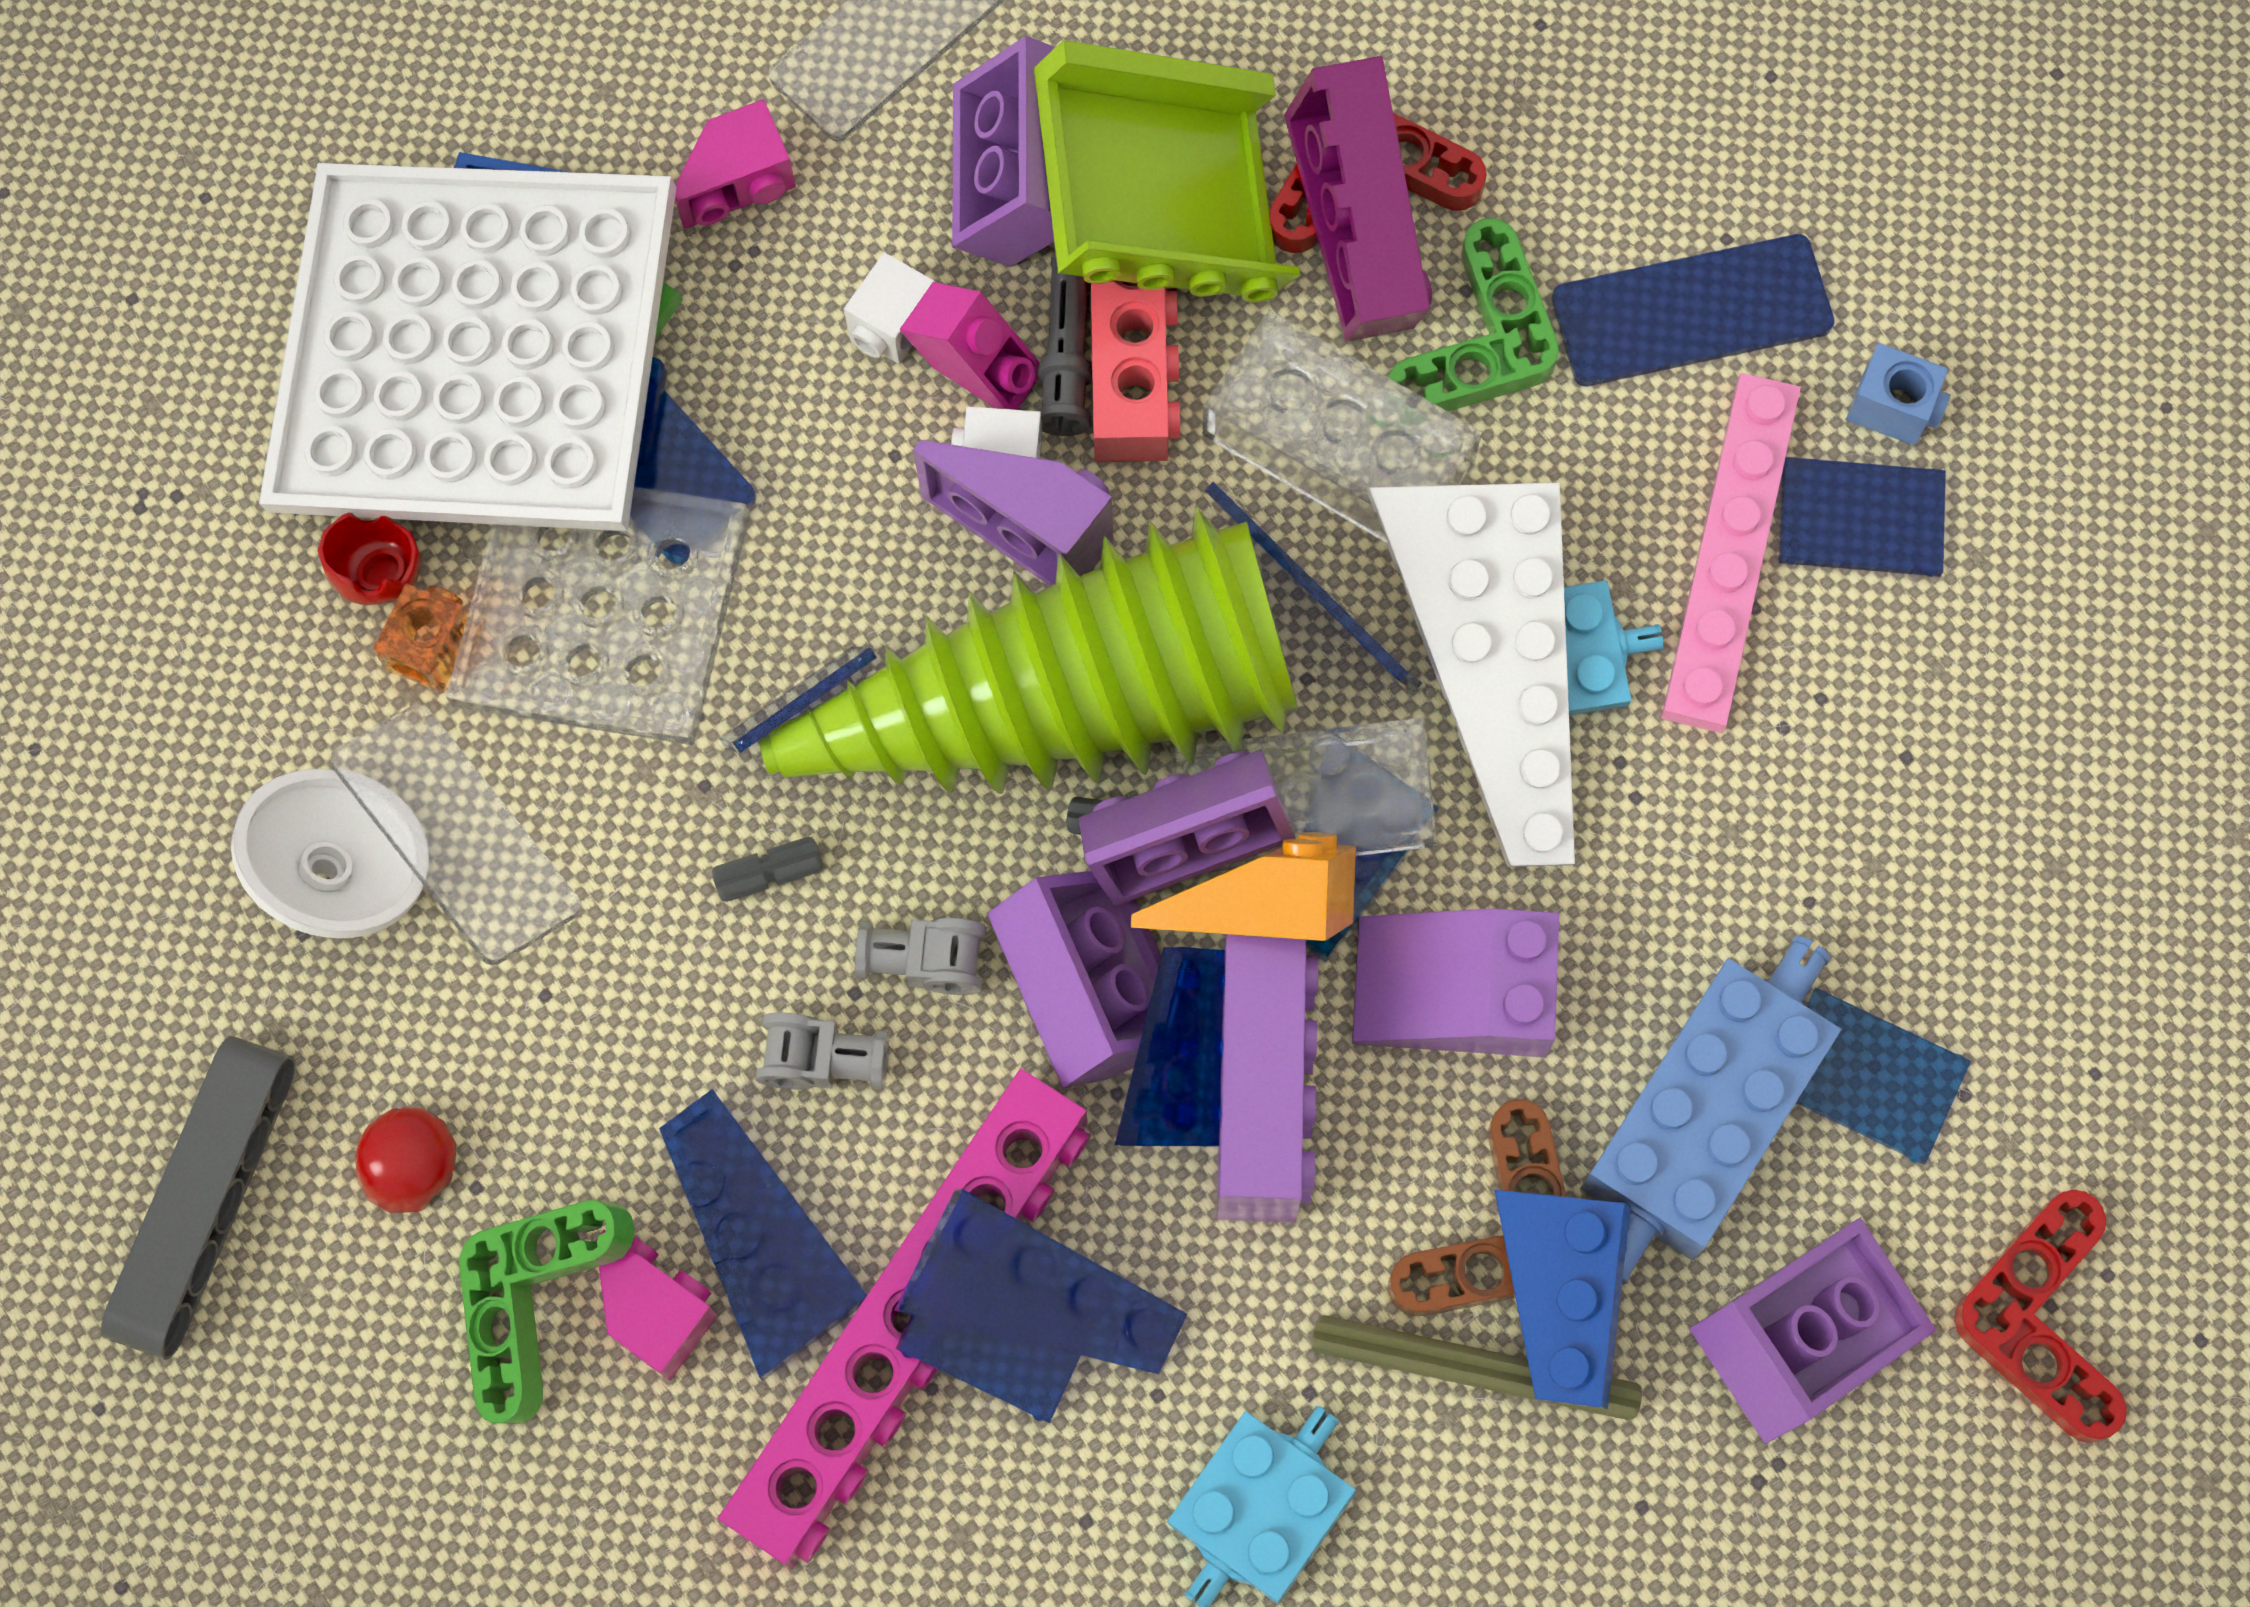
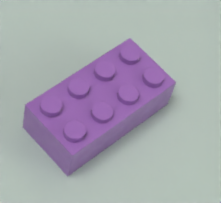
M1226 934L1222 989L1217 1220L1296 1222L1300 1204L1311 1203V1192H1314L1315 1152H1303L1302 1145L1303 1139H1312V1126H1315L1316 1086H1304V1075H1313V1064L1316 1061L1317 1021L1305 1020V1011H1314L1315 996H1317L1318 956H1306V939Z

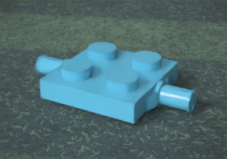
M1607 580L1564 587L1569 716L1627 707L1632 701L1625 670L1627 657L1630 654L1663 650V636L1659 637L1662 632L1660 625L1655 624L1654 626L1623 631L1620 622L1614 615Z
M1316 1405L1315 1410L1295 1438L1273 1431L1245 1411L1167 1520L1170 1527L1197 1546L1205 1561H1207L1187 1592L1183 1594L1191 1602H1196L1198 1607H1210L1229 1578L1233 1581L1253 1586L1279 1605L1357 1494L1355 1488L1328 1470L1319 1455H1317L1336 1425L1340 1423L1330 1413L1326 1417L1325 1409Z

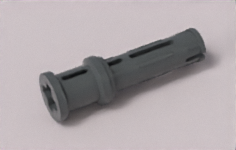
M1055 253L1052 255L1050 262L1052 273L1048 354L1038 365L1037 371L1038 380L1043 383L1042 408L1038 409V411L1041 412L1042 432L1056 436H1074L1086 432L1090 427V414L1085 410L1086 385L1092 380V366L1084 357L1087 282L1084 281L1082 276L1058 274Z

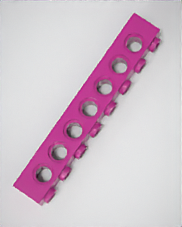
M1020 1068L718 1516L717 1519L791 1570L799 1558L806 1563L812 1560L830 1532V1528L823 1524L824 1520L838 1500L847 1505L867 1477L869 1470L861 1466L875 1443L886 1447L902 1425L907 1413L899 1407L913 1386L920 1390L925 1389L944 1359V1356L938 1353L937 1350L952 1329L958 1334L962 1333L975 1315L981 1300L974 1296L981 1283L988 1273L995 1278L1000 1276L1017 1250L1018 1244L1012 1241L1011 1238L1023 1220L1027 1218L1034 1223L1046 1208L1055 1191L1054 1188L1048 1185L1050 1179L1061 1163L1070 1168L1083 1152L1091 1137V1134L1084 1130L1088 1124L1087 1110ZM1028 1139L1037 1143L1042 1149L1040 1159L1034 1165L1027 1168H1017L1009 1164L1005 1159V1154L1009 1146L1015 1141ZM982 1194H995L1002 1198L1006 1204L1002 1216L992 1223H979L969 1216V1207L972 1201ZM949 1248L963 1251L968 1256L969 1261L966 1270L959 1277L942 1279L932 1272V1263L938 1253ZM916 1303L927 1307L931 1311V1320L928 1327L922 1333L907 1336L895 1329L896 1315L904 1306ZM875 1359L889 1362L893 1367V1377L890 1384L884 1390L869 1393L858 1387V1373L865 1363ZM834 1416L849 1417L855 1424V1434L852 1441L840 1450H828L822 1447L820 1443V1430L823 1424ZM804 1472L813 1475L817 1486L813 1500L802 1508H789L785 1506L781 1495L784 1482L795 1473Z

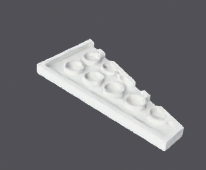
M1560 483L1369 488L1367 490L1374 512H1377L1388 541V550L1394 566L1398 568L1411 603L1412 614L1444 699H1447L1459 731L1457 734L1465 755H1468L1482 792V801L1507 867L1575 864Z

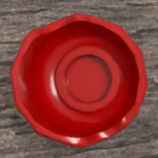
M350 512L341 515L323 531L317 549L329 584L344 599L360 605H380L395 602L399 597L405 596L417 582L422 564V557L413 533L399 523L393 522L387 516H380L375 520H361Z
M411 1106L391 1109L370 1123L359 1139L355 1151L356 1180L368 1201L389 1213L419 1212L426 1209L431 1199L451 1183L452 1171L455 1170L457 1144L445 1121L426 1109Z

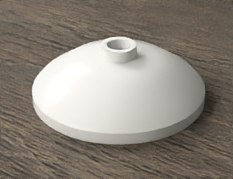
M299 770L276 777L265 783L243 805L238 815L231 841V854L236 874L254 902L270 916L291 928L327 938L365 936L381 931L396 923L406 915L417 901L428 873L429 856L427 843L423 831L411 811L395 795L375 782L338 770ZM314 873H322V874H325V875L328 876L330 879H324V878L318 877V876L315 875Z

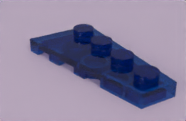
M711 1089L661 1126L659 1130L688 1202L692 1207L759 1378L764 1381L858 1310L867 1294L714 1090Z
M964 1189L954 1190L894 1309L897 1312L1154 1374L1160 1373L1188 1315L1184 1311Z

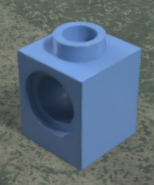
M1877 343L1864 370L1845 420L1915 446L1926 426L1937 429L1951 396V394L1940 391L1949 368ZM1890 390H1902L1908 393L1915 403L1906 404L1896 400Z

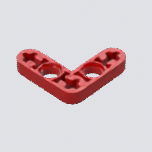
M1393 113L1398 142L1412 143L1422 153V158L1412 165H1403L1407 189L1441 207L1453 211L1467 210L1475 206L1482 197L1487 177L1486 166L1482 159L1471 150ZM1432 157L1439 158L1438 168L1434 166L1432 176H1426ZM1297 163L1273 201L1269 212L1273 243L1281 250L1289 253H1303L1313 248L1318 242L1309 206L1307 208L1305 226L1298 225L1294 231L1285 228L1286 218L1294 219L1302 207L1303 197L1307 200ZM1459 171L1469 175L1468 183L1462 182L1458 188L1448 185L1449 177L1454 178Z
M2069 1190L2060 1193L2046 1203L1961 1298L1955 1309L1954 1323L1958 1334L1973 1350L2068 1435L2078 1441L2092 1443L2109 1438L2121 1429L2126 1420L2127 1410L2124 1397L2116 1386L2035 1315L2038 1309L2101 1239L2106 1228L2105 1212L2098 1200L2085 1191ZM2075 1208L2079 1209L2084 1215L2080 1226L2086 1232L2085 1235L2082 1232L2076 1231L2065 1238L2057 1248L2045 1241L2053 1236L2064 1223L2065 1219L2058 1212L2059 1209L2065 1213ZM2037 1230L2040 1232L2043 1239L2035 1236ZM2032 1252L2040 1256L2045 1262L2047 1279L2041 1287H2027L2015 1277L2013 1261L2018 1253ZM2060 1253L2067 1255V1259L2065 1261L2063 1260ZM1995 1278H1997L2001 1287L1993 1284ZM2004 1290L2008 1295L2015 1298L1996 1317L1998 1325L2002 1327L2001 1331L1992 1327L1982 1332L1976 1327L1975 1323L1980 1315L1973 1308L1974 1304L1984 1308L1994 1302ZM2016 1299L2025 1303L2023 1309H2021ZM2029 1346H2043L2054 1355L2057 1370L2051 1381L2046 1383L2037 1382L2031 1379L2024 1371L2022 1358ZM2072 1373L2076 1374L2080 1381L2069 1388L2084 1400H2089L2095 1396L2101 1398L2104 1405L2099 1413L2106 1420L2105 1424L2095 1421L2085 1425L2079 1418L2083 1414L2084 1407L2069 1393L2062 1396L2057 1402L2051 1396V1393L2068 1383Z

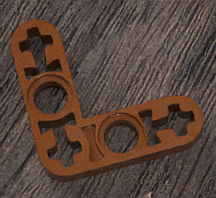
M1514 1099L1504 1103L1495 1112L1488 1128V1140L1499 1189L1515 1192L1516 1185L1521 1180L1538 1178L1549 1186L1552 1196L1567 1197L1550 1123L1545 1112L1537 1104L1526 1099ZM1511 1116H1520V1121L1523 1125H1534L1536 1132L1530 1134L1526 1144L1529 1160L1543 1155L1545 1164L1527 1163L1513 1171H1509L1507 1162L1517 1163L1520 1158L1515 1138H1504L1501 1132L1508 1128ZM1503 1235L1414 1252L1402 1257L1395 1264L1388 1280V1293L1393 1304L1401 1312L1408 1315L1427 1316L1515 1299ZM1487 1254L1499 1262L1502 1269V1279L1496 1287L1490 1290H1480L1468 1282L1465 1275V1265L1472 1256ZM1452 1259L1454 1261L1453 1281L1461 1296L1449 1297V1283L1430 1288L1427 1293V1301H1417L1413 1291L1403 1292L1400 1284L1408 1281L1411 1268H1420L1423 1277L1431 1278L1445 1274L1446 1267L1442 1262L1443 1260Z

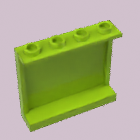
M1063 40L1034 67L1058 274L1082 276L1084 281L1092 284L1108 283L1114 280L1137 283V286L1144 290H1158L1166 287L1190 289V293L1195 296H1212L1219 293L1241 295L1244 301L1252 303L1264 302L1275 298L1279 290L1300 276V267L1276 264L1272 228L1269 219V206L1256 111L1276 96L1272 73Z

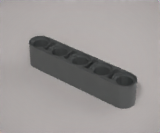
M228 1036L219 1046L105 1309L101 1324V1335L103 1338L164 1360L170 1359L176 1353L186 1335L290 1089L295 1072V1059L293 1056L235 1036Z

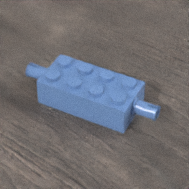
M1795 936L1768 981L1761 979L1727 958L1581 1186L1582 1190L1599 1201L1625 1203L1631 1206L1622 1284H1627L1630 1274L1654 1236L1692 1261L1705 1249L1842 1030L1802 1003L1820 972L1831 959L1828 952L1818 945L1805 966H1801L1800 961L1811 946L1812 940L1802 936Z

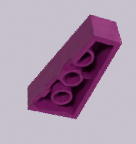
M1377 56L1312 68L1286 110L1284 118L1345 342L1414 329L1430 310L1432 288L1427 273L1422 269L1383 57Z

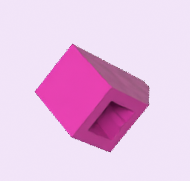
M764 99L707 120L676 183L675 203L684 229L697 224H715L723 220L729 212L753 203L767 204L779 199L785 191L796 188L790 158Z
M932 282L899 329L932 368L993 408L1018 410L1038 381L1037 371L1040 362L980 291Z
M634 1236L631 1248L623 1258L613 1263L599 1266L607 1334L622 1347L671 1381L717 1319L718 1315L705 1303L712 1294L706 1287L682 1270H679L673 1279L652 1265L659 1254Z

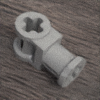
M938 918L931 921L911 919V929L906 931L874 928L872 922L860 921L855 952L856 978L867 979L870 973L906 975L909 987L926 988L934 992L951 995H973L980 993L982 980L976 976L979 941L986 938L987 927L977 921L961 918ZM958 947L956 965L953 966L954 949Z
M775 1012L764 1014L762 1027L768 1030L764 1066L756 1070L755 1081L775 1088L794 1090L810 1089L812 1087L832 1089L833 1078L870 1081L872 1088H884L889 1057V1031L878 1030L875 1036L839 1033L834 1021L818 1020L795 1013Z

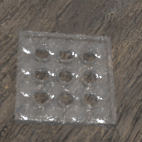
M634 487L628 531L569 528L570 537L567 543L554 551H546L540 548L542 535L551 527L492 524L446 699L453 707L694 746L751 513L747 505ZM614 535H623L630 538V546L622 557L615 560H605L599 557L600 546L607 538ZM674 544H682L690 548L689 558L681 567L669 570L659 566V557L667 547ZM539 583H550L555 586V594L549 604L537 609L525 606V596L531 587ZM608 592L615 595L614 607L607 615L600 618H591L584 614L585 604L594 594ZM665 601L676 606L673 619L665 626L653 628L644 624L645 613L653 604ZM526 640L540 643V652L534 662L524 667H516L510 664V653L518 643ZM584 650H594L600 653V663L594 672L582 677L570 674L569 665L576 654ZM652 659L661 663V672L653 683L647 686H635L630 683V672L638 662Z

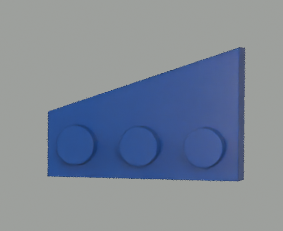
M1494 1190L1535 1399L1608 1409L1631 1206L1618 1202Z

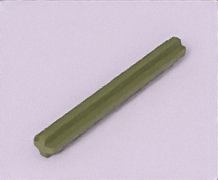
M1327 1315L1319 1316L1316 1321L1312 1349L1317 1353L1542 1401L1535 1399L1528 1359ZM1612 1377L1608 1409L1548 1401L1542 1402L1632 1420L1638 1415L1640 1409L1642 1387L1636 1382Z

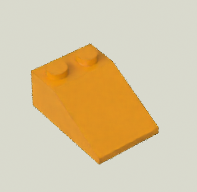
M1298 833V839L1283 840V846L1131 914V928L1326 941L1353 924L1356 846L1337 845V835L1332 833Z

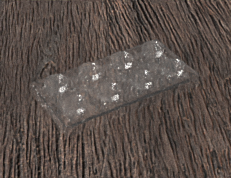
M1423 717L1242 739L1241 751H1247L1251 754L1262 749L1273 773L1296 839H1298V833L1302 832L1336 834L1337 845L1356 846V856L1437 847L1427 731ZM1228 741L1199 744L1196 747L1194 764L1191 765L1177 747L1171 748L1173 775L1188 774L1191 776L1213 768L1217 760L1236 751ZM1283 845L1258 853L1248 858L1239 860L1229 865L1220 867L1210 872L1228 871L1259 856H1262L1275 849H1278Z

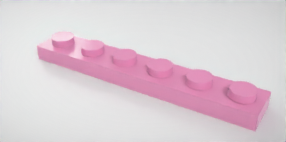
M1740 373L1661 719L1718 733H1723L1727 726L1801 386Z

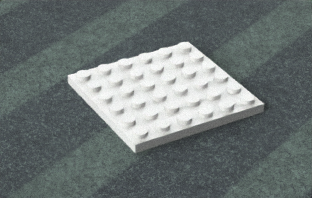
M318 163L259 504L268 513L341 516L350 512L356 517L364 518L387 516L391 519L628 531L677 188L671 176Z

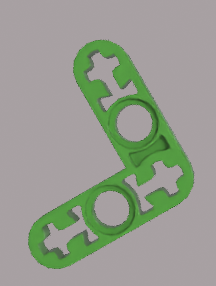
M1486 218L1473 223L1466 231L1461 252L1464 269L1489 334L1406 358L1397 363L1389 374L1386 399L1392 412L1399 417L1408 420L1425 419L1537 386L1547 381L1552 375L1559 353L1558 341L1517 234L1503 220ZM1482 240H1489L1490 245L1494 248L1501 247L1498 257L1500 273L1492 276L1494 266L1487 251L1479 252ZM1502 290H1514L1524 297L1527 306L1517 314H1505L1495 307L1493 297ZM1526 327L1528 328L1525 338L1530 350L1533 353L1542 352L1538 365H1531L1527 357L1518 358L1522 345V339L1518 331ZM1464 360H1478L1488 369L1489 377L1481 384H1466L1457 377L1455 367ZM1440 368L1444 370L1443 377L1445 387L1448 390L1447 393L1443 392V382H1436L1438 369ZM1406 379H1414L1417 386H1426L1422 399H1415L1411 392H1402Z
M599 1200L583 1201L479 1231L470 1236L463 1245L460 1254L459 1270L474 1400L477 1411L483 1419L491 1423L523 1424L531 1420L539 1411L543 1400V1383L531 1285L610 1264L623 1258L631 1248L634 1239L633 1219L624 1206L614 1202ZM603 1221H605L606 1233L599 1235L597 1242L580 1240L578 1232L587 1233L602 1227ZM550 1229L555 1236L556 1250L553 1258L543 1265L537 1256V1242L540 1235L545 1230ZM498 1252V1263L492 1265L489 1272L488 1260L494 1259ZM501 1288L504 1289L503 1297H490L491 1292H502ZM504 1309L509 1315L511 1322L510 1332L504 1343L497 1345L491 1332L492 1322L496 1314ZM498 1358H512V1363H500V1366H498ZM513 1384L514 1396L507 1398L504 1403L503 1391L509 1390Z

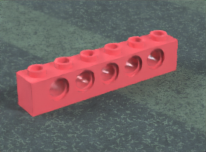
M1116 280L1102 284L1091 283L1095 462L1168 461V439H1180V401L1168 402L1167 382H1179L1178 345H1166V326H1177L1178 324L1177 289L1144 290L1138 286H1127L1121 281ZM1130 330H1140L1149 335L1146 340L1138 343L1128 342L1121 336ZM1131 386H1142L1151 392L1147 397L1138 400L1127 398L1122 394L1126 388Z

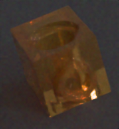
M405 584L372 650L387 671L443 693L475 627L462 606V599L457 595L434 585H430L427 591ZM428 624L440 625L438 633L432 639L425 642L414 641L415 634L421 627Z

